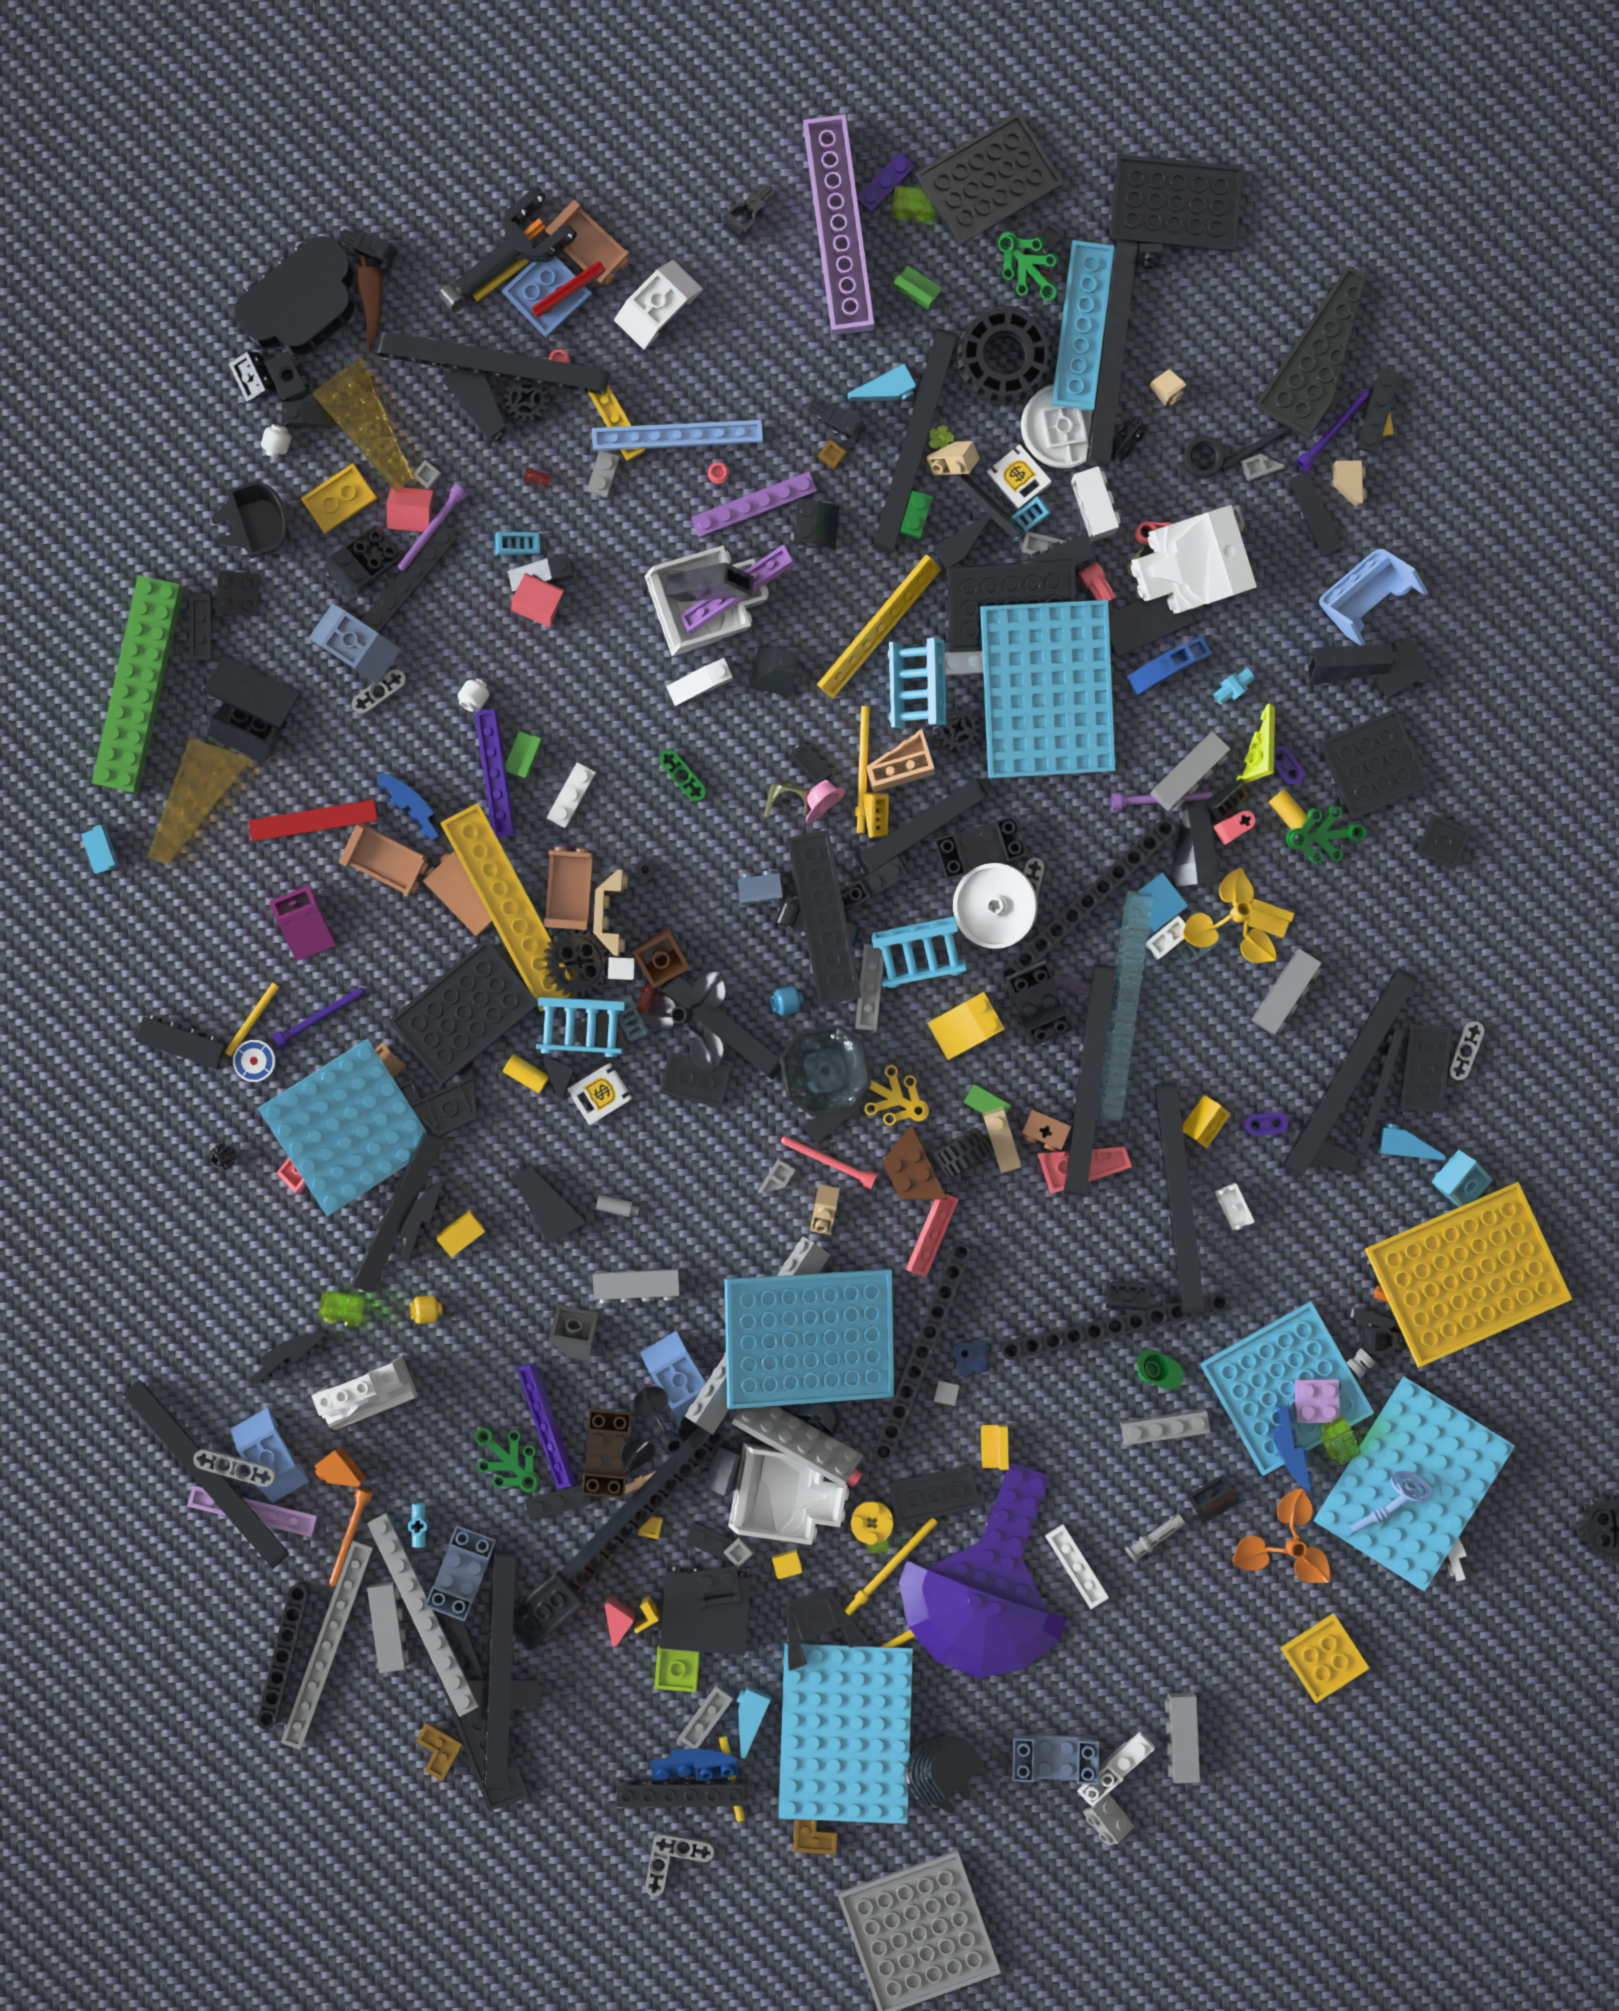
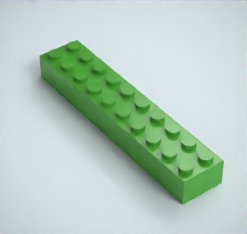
M139 575L137 577L92 783L95 785L139 794L185 589L180 584Z

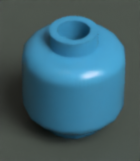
M793 986L776 989L774 995L771 996L772 1009L781 1016L798 1013L800 1006L804 1002L802 993L798 992Z

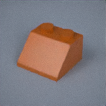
M342 1445L315 1465L317 1476L322 1481L326 1480L327 1483L358 1487L367 1479Z

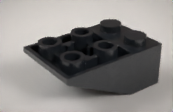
M375 524L331 555L324 569L352 600L376 582L403 558V555Z

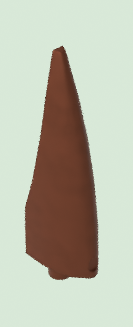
M361 257L359 258V267H357L358 293L366 322L368 354H371L381 316L383 270L380 267H368L367 258Z

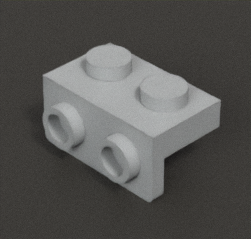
M1109 1793L1093 1807L1086 1808L1083 1811L1087 1822L1096 1829L1100 1839L1107 1845L1118 1844L1134 1828V1825Z

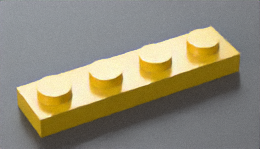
M609 385L605 395L588 393L607 427L631 426ZM645 449L621 450L626 461H629L645 452Z

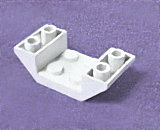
M672 260L657 269L626 301L614 321L645 350L659 336L658 331L686 303L689 305L703 291V288Z

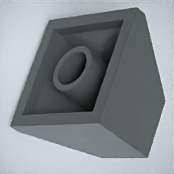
M557 1305L549 1340L567 1357L589 1361L599 1313Z

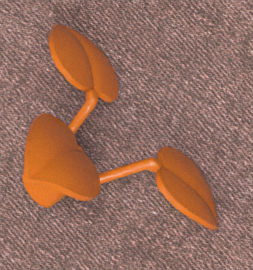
M1299 1488L1287 1493L1281 1499L1277 1508L1279 1520L1283 1523H1290V1529L1294 1536V1539H1290L1286 1543V1548H1265L1263 1539L1255 1535L1247 1536L1237 1546L1233 1556V1563L1245 1570L1256 1571L1264 1568L1269 1563L1268 1551L1288 1553L1297 1559L1294 1570L1300 1580L1306 1583H1329L1330 1568L1325 1554L1316 1547L1307 1548L1303 1542L1299 1541L1300 1537L1294 1528V1524L1297 1526L1305 1525L1312 1517V1504L1304 1489Z

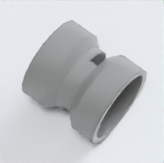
M1361 1348L1356 1352L1354 1358H1350L1346 1362L1347 1366L1359 1378L1365 1375V1371L1368 1368H1372L1376 1364Z

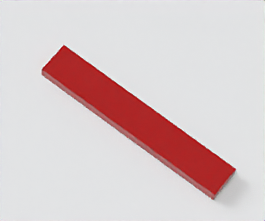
M368 800L248 820L251 841L255 842L357 825L359 823L378 821L375 800Z

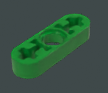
M673 750L663 751L659 757L661 766L691 801H702L706 795L703 784ZM673 755L674 758L672 760L676 764V766L679 762L682 764V766L677 767L674 770V772L671 773L670 770L673 769V767L669 763H667L666 765L663 763L665 761L664 756ZM686 770L689 778L685 782L678 781L676 777L678 771ZM694 779L696 782H693L692 785L696 789L699 787L702 789L700 791L701 796L697 797L695 795L692 797L691 788L688 786L685 789L683 786L688 785Z

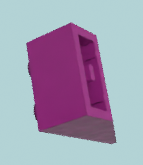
M305 886L269 901L277 923L296 961L336 946L312 886Z

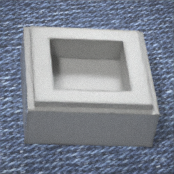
M424 460L412 477L430 490L442 473Z
M938 1380L934 1402L955 1406L959 1384Z
M740 1537L723 1552L737 1565V1568L754 1554Z

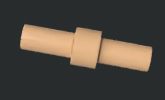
M655 1472L644 1477L641 1475L635 1478L633 1482L627 1484L625 1495L634 1490H639Z

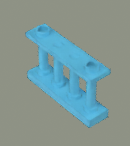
M928 638L926 647L903 649V644L889 642L888 658L890 660L891 699L889 720L891 727L905 729V721L928 719L931 725H946L944 640ZM927 655L926 668L904 670L903 657ZM928 677L927 689L904 691L905 678ZM928 698L927 711L905 712L904 700Z
M956 916L872 933L873 947L882 949L887 975L882 976V986L895 988L902 983L947 974L959 975L966 971V960L958 961L952 935L954 932H958ZM933 936H944L950 960L949 963L937 965L932 943ZM913 940H923L929 967L916 968L911 947ZM900 943L903 946L908 971L896 973L890 947L893 944Z
M539 997L538 1006H543V1010H545L543 1044H536V1049H541V1053H554V1050L604 1052L606 1057H617L618 1053L623 1052V1048H616L618 1014H620V1011L625 1010V1001ZM556 1007H565L564 1011H566L565 1045L552 1044L553 1014L556 1011ZM577 1008H585L586 1013H588L586 1046L573 1045L574 1021ZM599 1009L607 1010V1014H609L607 1047H595L596 1013H599Z

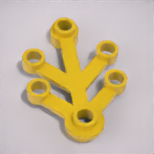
M889 1065L885 1069V1075L889 1078L892 1091L871 1080L869 1089L888 1100L878 1103H867L864 1108L866 1114L874 1115L877 1111L897 1105L906 1108L907 1110L896 1114L886 1113L884 1115L883 1121L889 1126L893 1125L896 1121L911 1118L914 1121H922L928 1116L929 1107L924 1101L919 1100L914 1076H906L903 1081L909 1090L911 1101L903 1098L897 1078L898 1070L895 1066ZM890 1067L895 1069V1074L893 1076H890L887 1073V1070ZM907 1078H912L914 1080V1084L912 1086H908L906 1084ZM869 1105H873L875 1107V1111L873 1113H869L867 1111V1107ZM918 1106L922 1108L920 1115L914 1112V1109ZM892 1115L894 1118L893 1122L887 1123L885 1120L886 1116Z

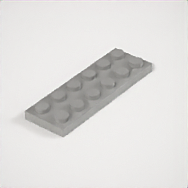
M777 1406L741 1408L732 1422L736 1427L842 1487H845L863 1457L859 1452Z

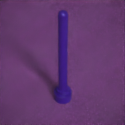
M1364 390L1310 452L1300 455L1296 462L1303 470L1308 472L1315 465L1316 456L1370 397L1369 390Z
M359 987L290 1030L276 1032L272 1035L280 1049H283L289 1045L288 1043L291 1041V1038L364 995L365 989Z

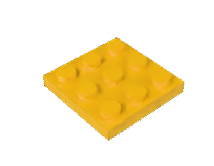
M1334 1613L1280 1647L1315 1703L1370 1669Z

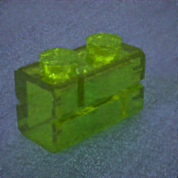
M895 186L892 215L896 216V219L908 220V218H917V221L921 223H929V220L934 221L935 209L922 189Z
M324 1290L321 1296L318 1317H323L324 1322L336 1323V1320L344 1321L346 1326L357 1327V1323H363L367 1297Z
M1339 1416L1332 1420V1423L1329 1422L1321 1427L1323 1436L1320 1439L1326 1447L1325 1450L1331 1460L1336 1459L1338 1464L1343 1465L1350 1461V1458L1353 1459L1361 1454L1352 1429L1344 1417Z

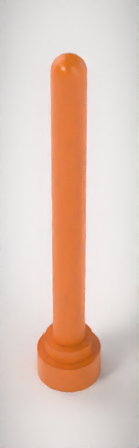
M361 1487L356 1489L354 1495L356 1497V1505L329 1581L331 1587L337 1586L364 1505L371 1501L373 1492Z

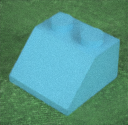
M1458 1150L1449 1159L1444 1168L1436 1174L1432 1183L1453 1203L1461 1207L1477 1200L1493 1179L1475 1160Z

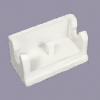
M1177 916L1145 942V946L1151 950L1156 960L1160 959L1184 939L1182 933L1185 923Z
M1231 1183L1214 1191L1232 1230L1241 1229L1242 1226L1255 1222L1237 1183Z

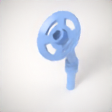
M1407 1471L1395 1472L1391 1477V1483L1401 1495L1384 1508L1381 1506L1380 1510L1376 1509V1512L1372 1511L1371 1515L1350 1525L1353 1532L1355 1533L1374 1522L1379 1523V1520L1383 1521L1384 1517L1387 1519L1389 1514L1409 1500L1416 1502L1428 1501L1432 1496L1431 1487L1425 1480ZM1418 1486L1423 1489L1425 1494H1420Z

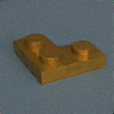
M428 1721L415 1741L434 1752L424 1771L443 1781L463 1742Z
M795 1819L793 1852L836 1855L837 1831L816 1830L817 1820Z

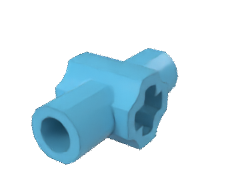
M1248 668L1238 675L1236 672L1220 684L1222 687L1213 693L1214 698L1221 705L1230 698L1235 700L1248 690L1246 686L1255 680L1253 673Z
M412 1503V1520L408 1523V1531L412 1532V1547L421 1548L426 1546V1530L429 1528V1520L426 1519L425 1503ZM417 1521L424 1525L420 1530L417 1529V1526L414 1527Z

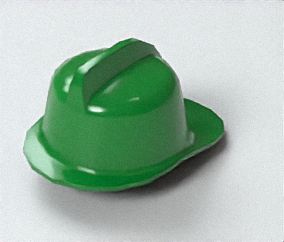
M1146 1349L1138 1356L1136 1368L1142 1381L1166 1390H1174L1180 1387L1184 1380V1372L1178 1362L1153 1349Z

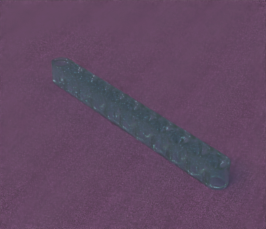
M1128 891L1126 895L1096 1117L1098 1121L1120 1123L1123 1116L1152 907V895L1150 893Z

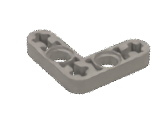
M669 1833L657 1834L651 1851L645 1885L646 1892L653 1897L663 1893L670 1856L707 1862L713 1858V1844L707 1840ZM664 1838L667 1844H672V1840H676L674 1851H671V1846L665 1845L664 1849L660 1848V1844L657 1842ZM687 1842L690 1846L689 1851L686 1853L680 1852L678 1844ZM693 1844H697L696 1849L700 1850L703 1849V1846H707V1850L711 1851V1853L702 1856L701 1851L695 1850V1855H692ZM655 1860H663L665 1867L662 1870H656L653 1867ZM655 1875H664V1877L659 1876L658 1885L661 1887H657L656 1891L652 1890V1886L649 1884H653Z

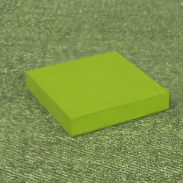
M658 1645L654 1689L697 1692L700 1652L660 1649V1645Z

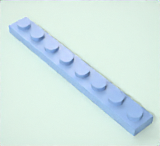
M761 420L592 428L593 451L762 443Z

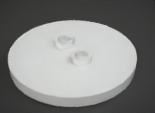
M1054 384L1046 386L1029 400L1023 411L1021 420L1023 440L1032 455L1048 466L1066 469L1082 465L1086 462L1092 411L1051 406Z

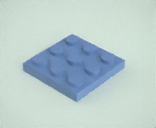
M556 256L548 263L532 262L502 290V293L545 338L553 333L592 296V293L584 286L542 316L537 317L533 313L532 307L576 277Z

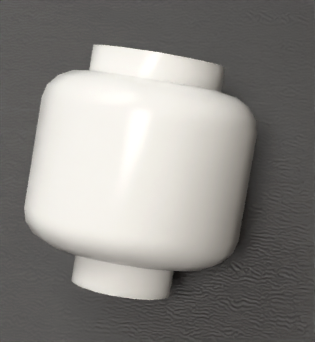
M272 424V427L265 429L261 446L267 450V455L278 458L279 454L283 455L288 452L292 438L291 434L288 433L289 429L276 424Z
M479 679L475 681L467 680L458 693L459 704L471 712L480 710L489 698L486 683Z

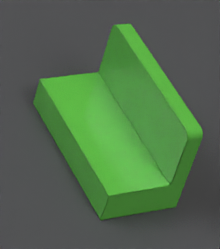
M906 266L902 274L898 275L893 283L895 289L929 310L942 290L940 286L909 266Z
M521 731L518 732L505 764L506 772L527 780L543 740L534 735L531 736Z

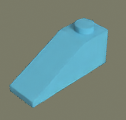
M905 364L849 392L848 399L849 401H894L901 398L906 400L914 395L913 392L916 391V385Z
M748 1685L745 1691H740L736 1701L740 1703L738 1708L741 1758L744 1759L771 1699V1695Z

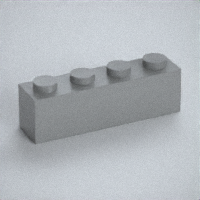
M1212 731L1152 790L1150 795L1167 811L1172 807L1176 810L1184 802L1182 797L1187 792L1191 795L1199 787L1197 783L1202 778L1206 780L1214 772L1212 768L1216 764L1220 766L1227 760L1228 756L1226 754L1230 748Z
M1301 949L1296 950L1251 1021L1270 1034L1280 1033L1286 1025L1284 1020L1287 1015H1292L1296 1010L1298 998L1300 996L1303 998L1310 987L1307 984L1311 978L1315 980L1319 975L1321 962Z
M679 1269L593 1273L594 1300L599 1299V1303H612V1299H620V1302H633V1298H641L642 1301H654V1297H663V1300H676L675 1296L680 1295Z
M1205 1409L1120 1421L1123 1443L1125 1445L1210 1433L1208 1413Z
M395 1581L371 1584L367 1590L379 1673L405 1670L407 1663H410L409 1651L405 1650L404 1642H407L406 1629H402L401 1621L404 1620L403 1608H399L398 1599H401V1594L396 1587Z
M1194 1692L1168 1693V1700H1165V1711L1169 1713V1721H1166V1733L1170 1734V1742L1167 1743V1755L1171 1756V1764H1168V1777H1172L1174 1784L1200 1783L1196 1695Z

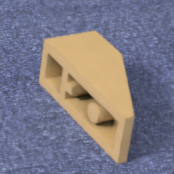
M1003 1106L983 1112L1001 1173L1021 1168Z

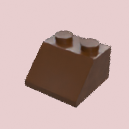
M669 927L632 947V953L652 988L690 969Z

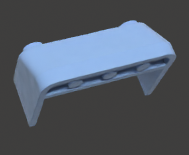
M1378 549L1320 597L1319 603L1348 638L1359 645H1366L1360 634L1364 628V624L1360 619L1390 592L1400 596L1407 594L1412 588H1415L1424 595L1428 591L1413 567L1388 551Z

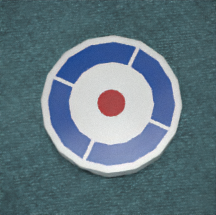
M249 1040L242 1043L236 1049L233 1055V1066L236 1073L242 1079L249 1082H259L267 1079L274 1071L276 1056L273 1049L267 1043L260 1040Z

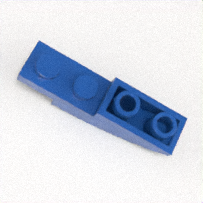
M1200 636L1166 652L1126 678L1136 695H1139L1172 678L1175 674L1210 657L1212 652L1203 637Z
M382 772L377 774L380 778L378 783L383 791L388 790L392 798L389 800L395 809L400 808L404 812L410 808L411 810L408 813L414 822H420L423 827L420 831L426 840L431 839L435 842L441 838L430 821L436 814L427 802L413 789L396 778Z
M1285 1404L1276 1405L1279 1427L1271 1428L1277 1451L1293 1478L1305 1490H1310V1484L1313 1483L1311 1471H1307L1306 1463L1309 1462L1307 1450H1304L1301 1445L1294 1446V1443H1297L1295 1430H1291L1290 1422H1293L1292 1410L1288 1409Z
M671 1750L670 1758L650 1761L653 1781L680 1776L686 1777L693 1774L696 1775V1781L739 1775L736 1757L711 1750Z

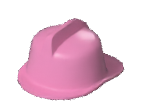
M827 780L813 787L807 798L811 811L806 818V823H814L829 808L838 803L844 796L845 789L835 788Z

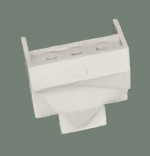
M1231 505L1148 532V542L1155 553L1131 560L1133 564L1131 565V571L1133 576L1137 577L1139 583L1137 589L1140 597L1144 601H1148L1168 594V606L1174 613L1183 612L1257 587Z
M724 546L653 566L645 575V580L672 656L721 641L722 638L748 630L751 627L752 618L750 612L746 611V608L762 604L768 599V589L765 584L753 592L752 596L746 597L693 634L687 632L679 615L699 601L680 602L667 596L668 575L724 562L730 564L731 557L729 552L725 551ZM750 559L732 566L745 571L755 564V560Z
M401 1356L390 1364L368 1372L364 1376L329 1389L324 1387L313 1394L312 1399L319 1416L322 1415L323 1418H326L329 1428L337 1430L414 1399L418 1394L404 1359Z
M743 1442L728 1527L739 1535L812 1545V1540L817 1535L815 1524L840 1527L841 1522L844 1521L845 1509L843 1507L844 1502L847 1501L849 1496V1488H847V1484L845 1487H842L829 1479H824L823 1475L777 1449Z

